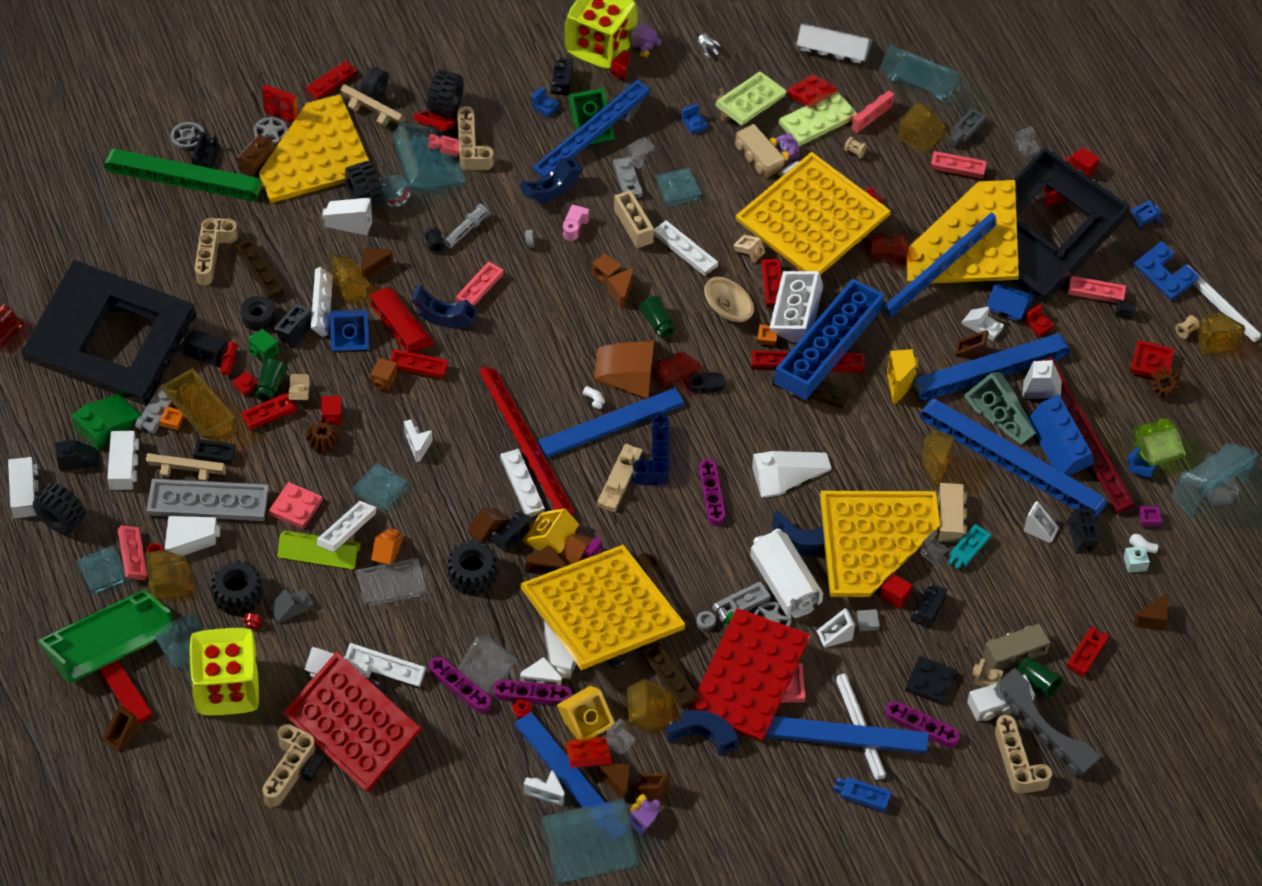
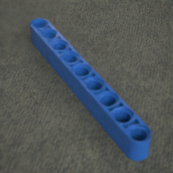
M1055 334L920 376L912 382V386L919 399L927 401L975 386L992 372H1001L1003 376L1029 369L1033 361H1043L1051 356L1054 361L1064 358L1071 350L1061 334Z

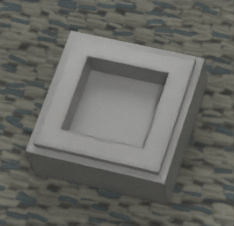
M877 609L857 611L859 631L879 630Z

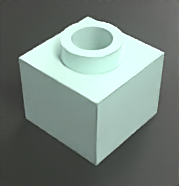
M1145 546L1126 548L1123 557L1128 573L1147 571L1150 562Z

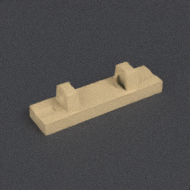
M345 84L341 88L343 95L350 99L348 104L350 110L357 112L360 106L369 109L379 115L377 122L384 128L389 121L401 127L406 123L402 114Z
M628 444L624 445L597 501V507L615 513L640 461L643 449Z
M147 453L146 462H148L149 466L161 467L160 475L162 477L169 478L171 468L199 472L198 480L208 482L209 473L217 475L226 474L224 463Z

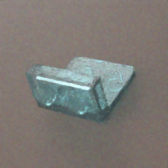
M190 613L166 624L154 634V637L174 669L190 659L191 635L204 631V628L195 614Z

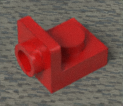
M623 50L611 61L610 73L622 81L626 79L627 68L630 64L629 52Z
M1041 304L1035 308H1030L1026 313L1025 324L1039 337H1042L1054 328V323L1042 313L1043 306Z

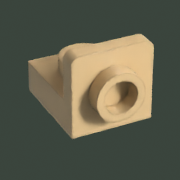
M744 234L733 245L735 251L749 254L751 261L754 263L765 254L762 241L758 237Z
M291 374L289 400H308L310 393L309 375Z
M981 658L980 664H975L972 675L975 676L974 684L982 687L997 684L1002 678L1003 671L984 665L985 659Z

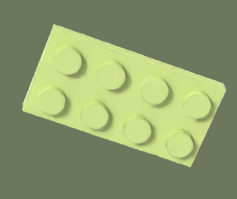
M758 72L718 99L715 106L740 125H743L783 98L787 91L762 72Z
M838 91L811 108L805 106L780 118L779 124L787 133L792 134L798 145L801 146L852 121L857 112Z

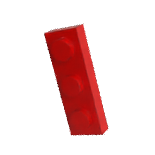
M345 60L305 87L306 92L316 101L320 100L355 77L357 69Z
M764 259L761 261L765 305L766 308L775 307L782 279L780 259Z
M393 349L390 361L397 363V370L444 379L448 367V360L397 349Z

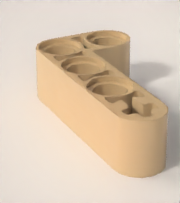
M463 106L458 110L460 167L467 171L489 170L494 165L493 149L488 146H475L474 111L469 106Z
M208 218L202 222L195 262V274L198 284L205 286L213 281L218 244L233 243L237 240V226L234 220Z
M1009 715L1000 716L996 724L995 736L1013 791L1025 794L1047 789L1051 780L1052 770L1044 764L1029 766L1014 718Z
M284 725L278 731L280 747L287 752L263 786L264 802L269 807H277L282 803L302 774L301 770L307 766L312 755L315 754L313 736L292 725Z

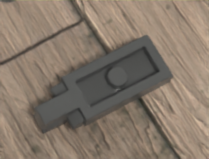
M971 108L953 127L949 146L956 148L960 142H966L986 121L987 116Z

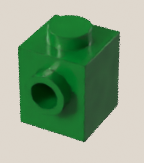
M263 329L252 334L248 339L249 352L261 361L271 359L279 353L278 341Z

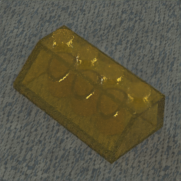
M193 368L161 386L163 392L202 438L222 440L237 431L234 415Z

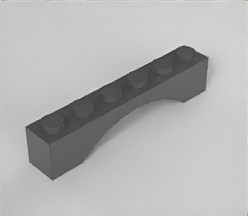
M1016 668L997 683L994 688L997 697L1005 701L1010 706V710L1023 719L1025 726L1029 730H1033L1038 735L1041 743L1047 745L1052 750L1053 755L1067 765V769L1071 774L1080 778L1100 759V756L1087 742L1064 736L1053 729L1042 718L1033 703L1029 682Z

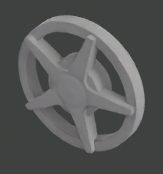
M272 116L261 119L254 127L255 137L258 135L257 129H261L264 132L262 136L276 139L271 140L273 145L280 143L287 132L285 122ZM273 122H277L281 125L276 126L273 124ZM285 129L283 135L279 138L277 135L278 131Z
M193 122L178 124L171 131L172 143L179 148L191 150L197 145V142L193 144L191 142L198 140L200 136L195 135V129H199L200 132H204L199 124ZM188 126L192 127L191 129H189V128L184 129V130H181V129H180V128L188 127ZM175 132H179L181 137L174 139ZM180 142H186L188 145L180 144Z
M766 602L755 611L756 615L761 612L769 620L778 623L780 621H788L786 626L789 627L791 624V614L788 617L781 616L778 613V608L782 609L779 602ZM771 606L775 607L774 610L767 611L764 609L766 607Z

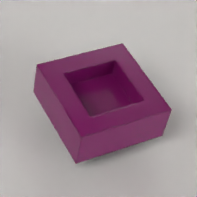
M1140 506L1141 527H1160L1162 521L1159 506Z
M595 537L585 548L584 559L603 552L601 539Z

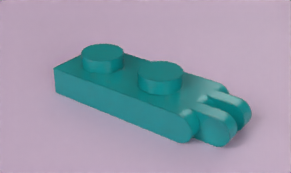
M975 524L950 552L949 556L951 558L948 563L953 565L957 561L954 566L956 569H959L962 565L967 566L990 540L991 534Z

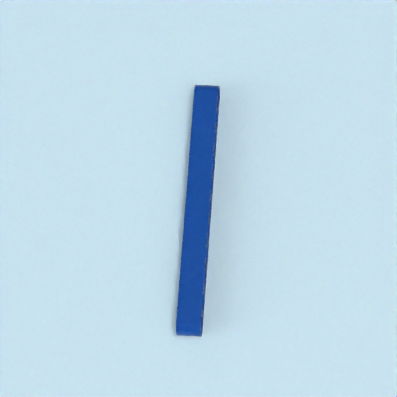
M931 399L919 413L920 418L925 423L1073 509H1093L1096 519L1107 505V501L1102 495L938 400Z

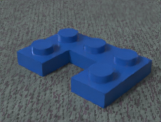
M1161 241L1137 260L1134 266L1172 302L1197 282L1199 276L1187 264L1174 275L1166 270L1163 265L1174 257V252Z

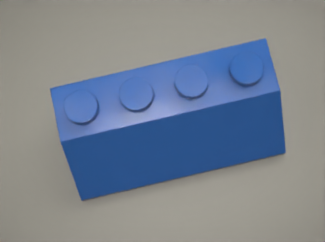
M1058 394L1042 402L1028 419L1035 429V436L1052 467L1070 476L1095 464L1088 445L1060 395Z

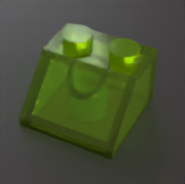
M1168 418L1133 428V446L1135 449L1136 447L1141 448L1140 454L1150 466L1186 456L1177 427Z

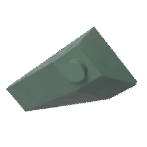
M992 372L964 395L977 413L982 414L992 424L997 425L1019 444H1024L1036 434L1014 391L1001 372Z

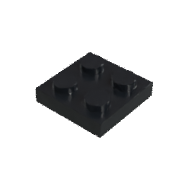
M919 656L906 685L905 692L943 706L957 670Z

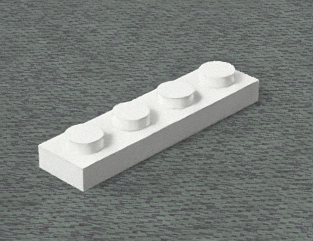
M668 221L663 222L654 229L655 237L704 276L718 266V261Z
M322 267L315 269L311 329L320 336L325 337L329 335L333 276Z
M519 449L500 454V459L524 514L533 517L541 512H545V508Z
M359 501L317 538V546L334 552L376 514V507Z
M352 643L349 644L345 658L373 666L372 672L418 687L421 686L426 667Z

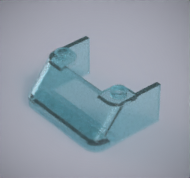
M892 44L889 45L879 69L887 74V78L894 81L898 78L935 93L934 97L940 100L949 98L962 76L961 73L953 69H948L904 51Z
M1226 443L1212 457L1189 472L1187 470L1182 472L1178 477L1180 480L1174 488L1171 497L1192 518L1204 497L1237 476L1245 483L1261 455L1254 449L1236 443Z

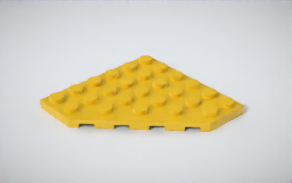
M341 95L306 103L260 170L259 177L270 203L346 183V167L369 161Z
M1015 180L976 183L907 248L908 284L991 212L996 215L997 226L930 284L1019 280Z
M821 491L820 503L830 597H870L892 573L909 559L940 527L936 491Z

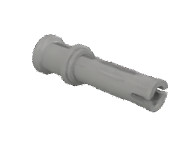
M478 204L471 214L468 213L466 215L465 221L443 240L448 248H453L472 228H477L484 218L490 216L488 209L484 205Z

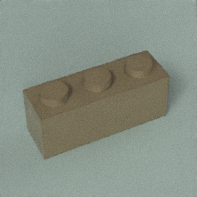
M1040 624L1029 625L1023 628V630L1009 632L998 639H990L985 644L984 655L992 668L1002 670L1021 663L1026 657L1035 658L1048 653L1050 641Z

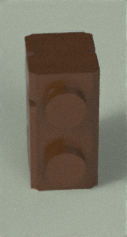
M258 134L254 141L237 157V162L239 163L238 170L250 177H254L273 153V141Z

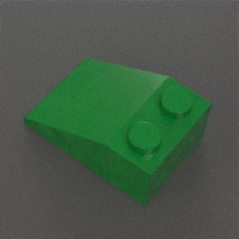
M604 88L569 94L568 102L575 131L607 106ZM612 126L591 144L615 140Z
M119 394L88 403L71 415L74 429L98 451L110 443L111 431H127L141 417V414Z

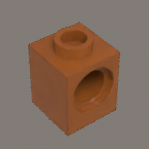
M607 254L595 259L592 264V275L606 286L608 278L621 273V265Z
M379 358L370 374L371 386L389 391L397 376V363Z

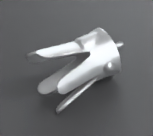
M707 33L700 35L697 43L703 48L708 59L710 55L707 47L714 54L718 55L719 52L714 47V44L719 47L721 45L712 40Z

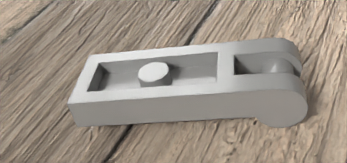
M631 157L613 160L614 170L622 193L631 190L637 198L642 197V188L639 185Z
M159 386L143 414L137 419L135 427L141 430L146 429L149 433L154 434L160 426L159 421L165 408H171L177 398V392Z
M758 582L718 601L712 608L716 613H719L720 620L725 624L728 613L731 611L735 612L736 608L749 611L769 601L770 594L762 583ZM729 606L731 609L726 611L725 608Z

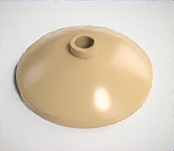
M713 277L706 283L704 287L706 300L718 315L733 322H745L752 316L754 312L753 302L740 285L724 277Z

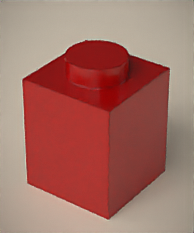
M1084 147L1078 152L1075 151L1070 157L1072 166L1077 170H1082L1087 177H1090L1098 168L1100 158Z
M322 396L323 423L329 421L331 425H342L341 396Z
M892 573L880 586V598L900 609L910 597L912 585Z

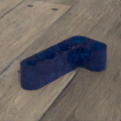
M657 413L652 418L651 460H637L633 464L632 479L638 485H664L668 482L669 417L663 413Z

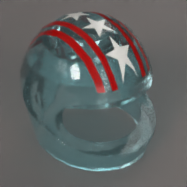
M390 175L379 180L383 201L392 207H400L408 202L411 189L402 176Z

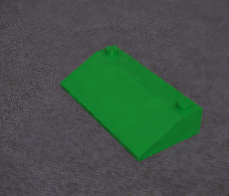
M143 589L39 639L38 643L59 674L70 684L157 640L168 637L176 632V627L171 611Z

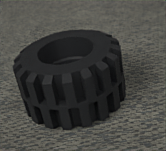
M443 69L435 74L427 96L429 112L451 118L456 113L464 91L462 75Z
M364 161L346 167L345 181L351 199L370 198L371 207L382 204V188L372 164L369 161Z
M56 483L48 484L32 503L38 517L48 527L64 535L71 534L86 517V511L81 501L70 490Z
M474 540L469 541L470 543L462 542L461 546L456 545L454 550L450 551L447 567L449 582L452 583L453 588H459V592L463 593L465 591L468 595L475 592L476 595L479 594V591L486 592L487 587L491 588L493 582L496 581L497 558L494 555L493 549H489V545H482L480 541L474 543ZM470 564H475L481 567L480 569L475 571H468L464 569L465 566Z
M236 560V563L229 561L227 565L222 564L220 570L216 569L214 571L215 575H212L211 578L213 600L216 602V606L225 613L229 611L231 615H234V613L242 615V612L249 613L251 608L255 609L257 607V603L261 602V597L263 596L259 571L255 569L254 565L249 566V563L246 561L241 563L240 560ZM236 584L246 586L239 591L228 590L229 587Z

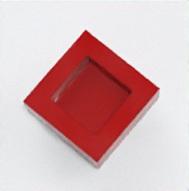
M245 371L233 380L232 384L233 387L246 397L256 389L258 380Z

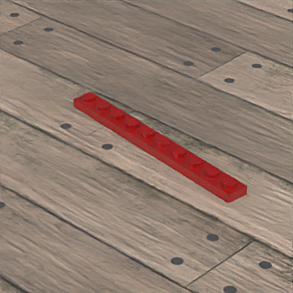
M483 366L479 370L483 377L482 380L488 386L490 395L498 404L499 411L503 413L506 424L514 433V438L519 442L522 453L530 462L529 465L536 473L538 482L546 491L545 495L552 502L553 509L565 508L572 516L575 513L574 508L496 369Z

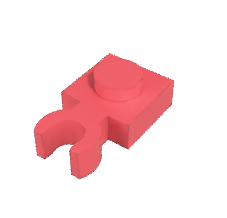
M430 134L428 141H430L428 144L429 148H439L441 153L457 157L459 153L458 139L443 135L439 138L434 134Z

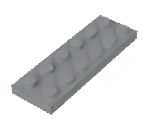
M152 479L147 515L216 517V519L265 521L269 486L266 484Z

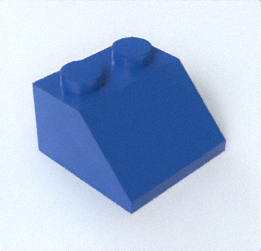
M999 283L994 285L986 306L990 307V311L1001 314L1003 312L1008 314V318L1018 321V318L1023 319L1035 296Z
M368 309L330 311L331 351L369 349Z

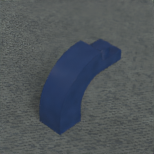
M574 157L560 158L555 169L548 176L536 181H522L519 188L528 199L535 198L538 203H545L565 193L577 181L583 168Z
M421 285L415 287L410 300L419 309L418 315L435 325L448 328H465L474 325L478 309L467 299L457 303H446L433 297Z
M780 511L773 514V530L781 529L782 532L786 533L799 555L816 556L826 553L823 525L815 530H801L794 527Z
M691 710L682 712L681 720L679 722H671L665 729V738L668 743L689 735H700L712 742L719 756L738 749L739 738L732 726L722 717L708 711Z

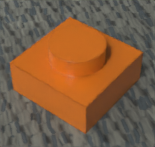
M760 324L757 344L776 346L777 334L770 331V326Z
M166 407L159 421L160 426L179 430L185 416L184 411Z

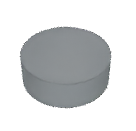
M533 229L526 230V246L534 248Z
M709 611L699 613L696 619L698 629L704 632L712 631L716 626V616Z

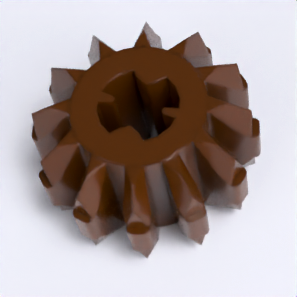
M1163 365L1162 372L1158 367L1156 368L1158 375L1151 373V377L1154 380H1150L1149 384L1155 385L1151 390H1158L1157 396L1164 392L1165 398H1168L1169 391L1173 396L1175 395L1173 388L1180 390V386L1176 383H1181L1182 379L1176 378L1180 373L1178 371L1173 373L1174 367H1170L1169 371H1167L1166 365ZM1167 377L1169 378L1170 384L1166 383L1164 386L1162 385L1161 379L1165 380Z
M320 420L319 424L313 422L312 427H308L306 435L310 448H314L316 452L322 450L324 453L326 449L332 451L333 446H337L339 438L336 426L331 425L329 421L323 423L322 420Z

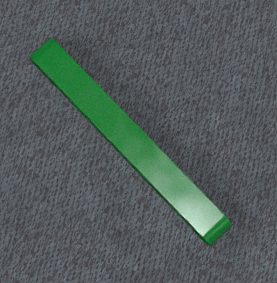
M111 149L104 163V168L111 173L246 201H256L263 186L262 181L255 177L119 149Z

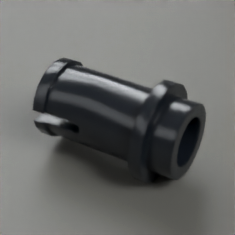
M313 754L307 766L301 770L302 778L306 781L315 779L317 777L316 773L323 764L324 759L317 754Z

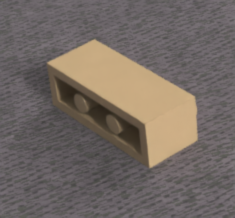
M754 124L736 132V148L743 152L746 159L756 167L758 173L767 179L784 168L785 158Z
M632 191L615 195L614 211L636 248L653 243L654 228Z
M940 483L938 492L940 519L938 542L959 543L967 533V524H963V520H966L967 508H963V504H966L967 492H963V484Z

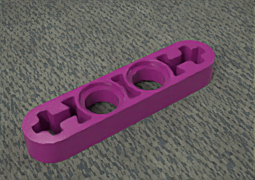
M704 459L699 464V476L707 520L713 526H720L725 520V509L717 466L713 460ZM705 467H709V469H710V474H709V475H707V470H706ZM712 481L716 485L714 487H707L705 483ZM715 497L719 501L717 503H710L708 499ZM716 509H717V516H718L719 518H715V516H713V515H714V510H716Z
M435 657L431 659L429 671L434 678L477 713L483 714L491 709V698L487 693L444 658ZM435 665H436L437 667H439V666L441 665V666H442V670H441L440 668L435 669ZM450 676H456L458 678V681L455 683L448 682L447 678ZM468 687L471 688L473 692L469 695H465L462 693V690ZM478 700H479L480 702H484V701H485L486 705H484V704L478 705Z
M503 679L496 681L493 686L495 698L503 701L516 702L523 699L532 704L557 706L572 696L570 688L561 685ZM501 687H504L505 690L501 693ZM521 688H524L528 691V693L524 696H521L517 693V691ZM544 690L548 693V696L541 698L537 693ZM561 694H565L564 699L560 698Z
M892 701L888 703L885 716L891 722L911 731L928 732L930 740L948 748H953L958 744L960 734L954 727L900 702ZM895 709L898 710V712H896L895 714L891 713ZM911 716L916 717L919 722L912 724L908 721V718ZM928 725H934L937 728V731L929 732L927 731L926 727ZM949 735H952L953 738H951L950 740H948L947 737H948Z

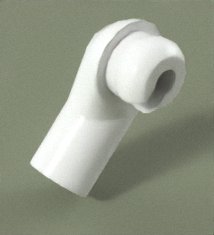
M588 386L584 388L583 395L594 399L592 406L601 409L602 404L605 403L601 392Z
M1133 534L1129 539L1131 545L1134 547L1145 546L1147 552L1156 553L1158 550L1157 544L1147 542L1140 534Z

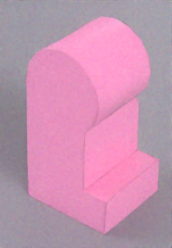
M572 204L563 223V237L566 240L574 241L578 238L581 224H587L589 221V209Z

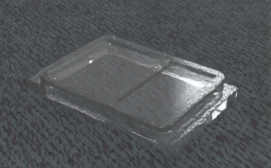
M418 558L356 570L364 605H376L416 597L426 593Z

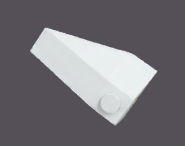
M770 451L753 455L752 468L761 498L782 495L786 493V490L792 487L796 488L808 479L813 480L831 471L827 453Z

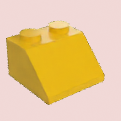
M913 349L890 351L887 377L893 404H897L911 389L913 379H916L915 368H918L917 356L914 357Z
M565 508L541 512L522 542L539 551L550 545L557 554L563 552L570 535H575V530L579 523Z
M593 686L583 689L557 705L564 723L576 739H592L616 725L601 690Z

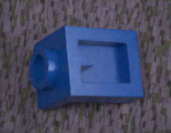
M541 87L533 93L531 97L532 108L549 118L559 109V103L546 95L545 87Z
M697 103L682 109V122L691 135L707 129L708 124L700 115Z
M1150 200L1131 210L1139 227L1154 219H1157L1158 223L1161 222L1159 215L1162 213L1157 204L1153 206Z

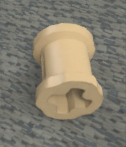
M850 137L845 144L844 151H850L856 154L858 158H862L866 152L867 144H862L854 140V137Z
M1192 315L1188 316L1183 323L1175 326L1176 333L1183 339L1189 337L1192 331L1200 329L1199 321Z

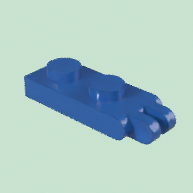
M849 777L846 780L837 779V785L834 786L833 791L839 793L841 798L882 812L886 811L892 791Z

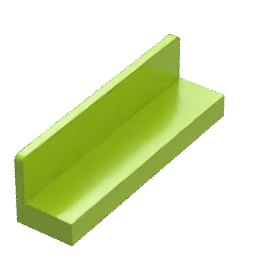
M286 530L280 534L277 555L279 558L347 569L355 568L356 555L360 550L361 542L346 540L339 548L332 552L317 546V538L320 536Z

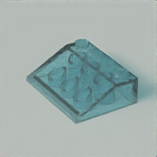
M404 122L399 124L392 135V140L410 190L427 192L465 184L466 181L458 158L441 153L439 148L431 149L428 147L430 134H434L439 138L442 135L450 137L448 130L438 131L434 127Z
M624 799L542 817V829L556 883L638 866L630 820Z

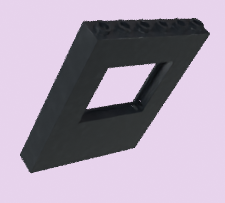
M1046 147L1013 179L1015 180L1016 217L1046 186L1088 214L1089 217L1060 248H1057L1016 219L1019 280L1011 281L1030 295L1035 296L1044 305L1130 215V206L1125 200H1120L1111 190H1106L1100 186L1098 181L1090 179L1082 170H1077L1069 161L1061 159L1056 152L1048 150Z
M73 260L21 353L25 361L115 395L119 394L123 398L146 406L148 400L152 399L157 384L161 383L165 369L169 368L172 356L178 352L182 338L186 337L190 323L196 319L197 312L194 304ZM111 305L155 320L130 368L85 352Z

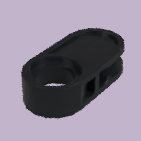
M719 372L692 374L688 379V388L693 393L720 392L725 387V377ZM700 381L702 385L694 386L692 382Z

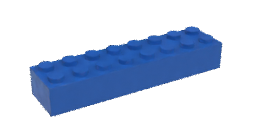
M852 279L776 367L774 384L807 400L880 313L885 294Z

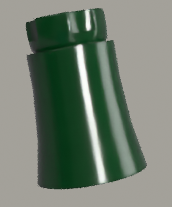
M660 296L650 297L639 306V312L647 319L660 338H667L672 335L675 327Z
M275 359L263 360L255 393L257 399L266 402L276 396L281 381L288 371L284 363Z
M1026 657L1017 668L1022 676L1026 675L1029 683L1045 699L1051 698L1063 682V676L1051 671L1030 657Z

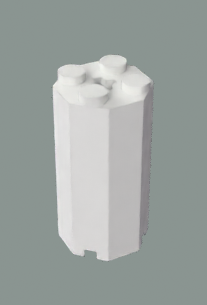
M775 529L772 533L756 537L753 540L754 545L751 547L750 556L786 616L790 617L791 614L793 618H798L811 613L814 610L813 605L815 603L819 605L822 602L823 592L788 535L782 532L781 529Z

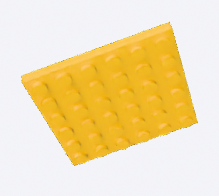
M811 152L740 211L735 218L737 222L801 271H819L821 275L890 215V210Z
M624 545L521 583V590L581 670L685 629L683 620Z

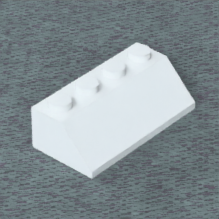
M806 24L801 25L797 45L801 46V50L810 51L815 49L818 54L822 55L833 53L834 57L844 59L846 56L850 57L851 61L861 63V60H866L872 43V39Z
M783 271L770 331L792 343H798L812 327L816 320L823 289L819 271Z

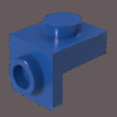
M1136 447L1134 452H1130L1128 456L1129 471L1143 477H1151L1157 469L1158 462L1139 457L1141 448Z

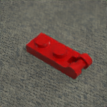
M285 393L241 412V417L250 431L284 415H292L297 412L298 408L295 403L291 402L292 400H289V394Z
M1091 626L1068 661L1066 668L1084 677L1103 646L1107 643L1110 635L1105 632L1101 633L1097 631V628Z

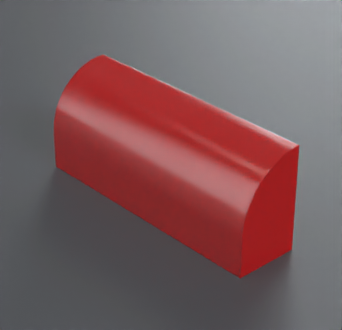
M384 288L370 294L371 308L404 351L417 353L434 344L432 338L394 289Z

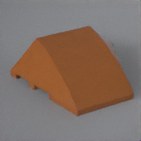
M655 339L616 343L598 348L594 381L614 389L617 387L621 388L631 395L633 393L642 396L644 400L649 398Z

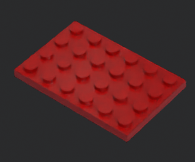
M736 608L696 692L699 699L690 705L688 711L702 710L714 713L725 719L735 732L763 742L809 643L810 634Z
M337 651L283 712L300 730L313 736L314 743L367 792L370 791L422 730L418 724Z

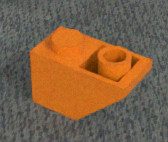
M387 529V531L385 530L376 536L371 560L386 564L393 563L404 535L399 534L398 530Z

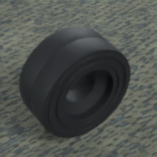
M371 67L362 80L360 92L375 101L379 100L387 88L389 74L378 67Z
M253 296L246 299L241 306V320L248 329L260 331L261 329L269 328L273 324L275 319L274 306L268 298ZM255 311L263 312L260 316L253 315Z

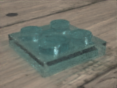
M690 168L655 175V181L666 207L701 199L700 190Z
M376 463L355 485L353 493L385 511L407 487V481Z
M113 546L76 560L77 566L91 594L128 580L125 576L124 566Z

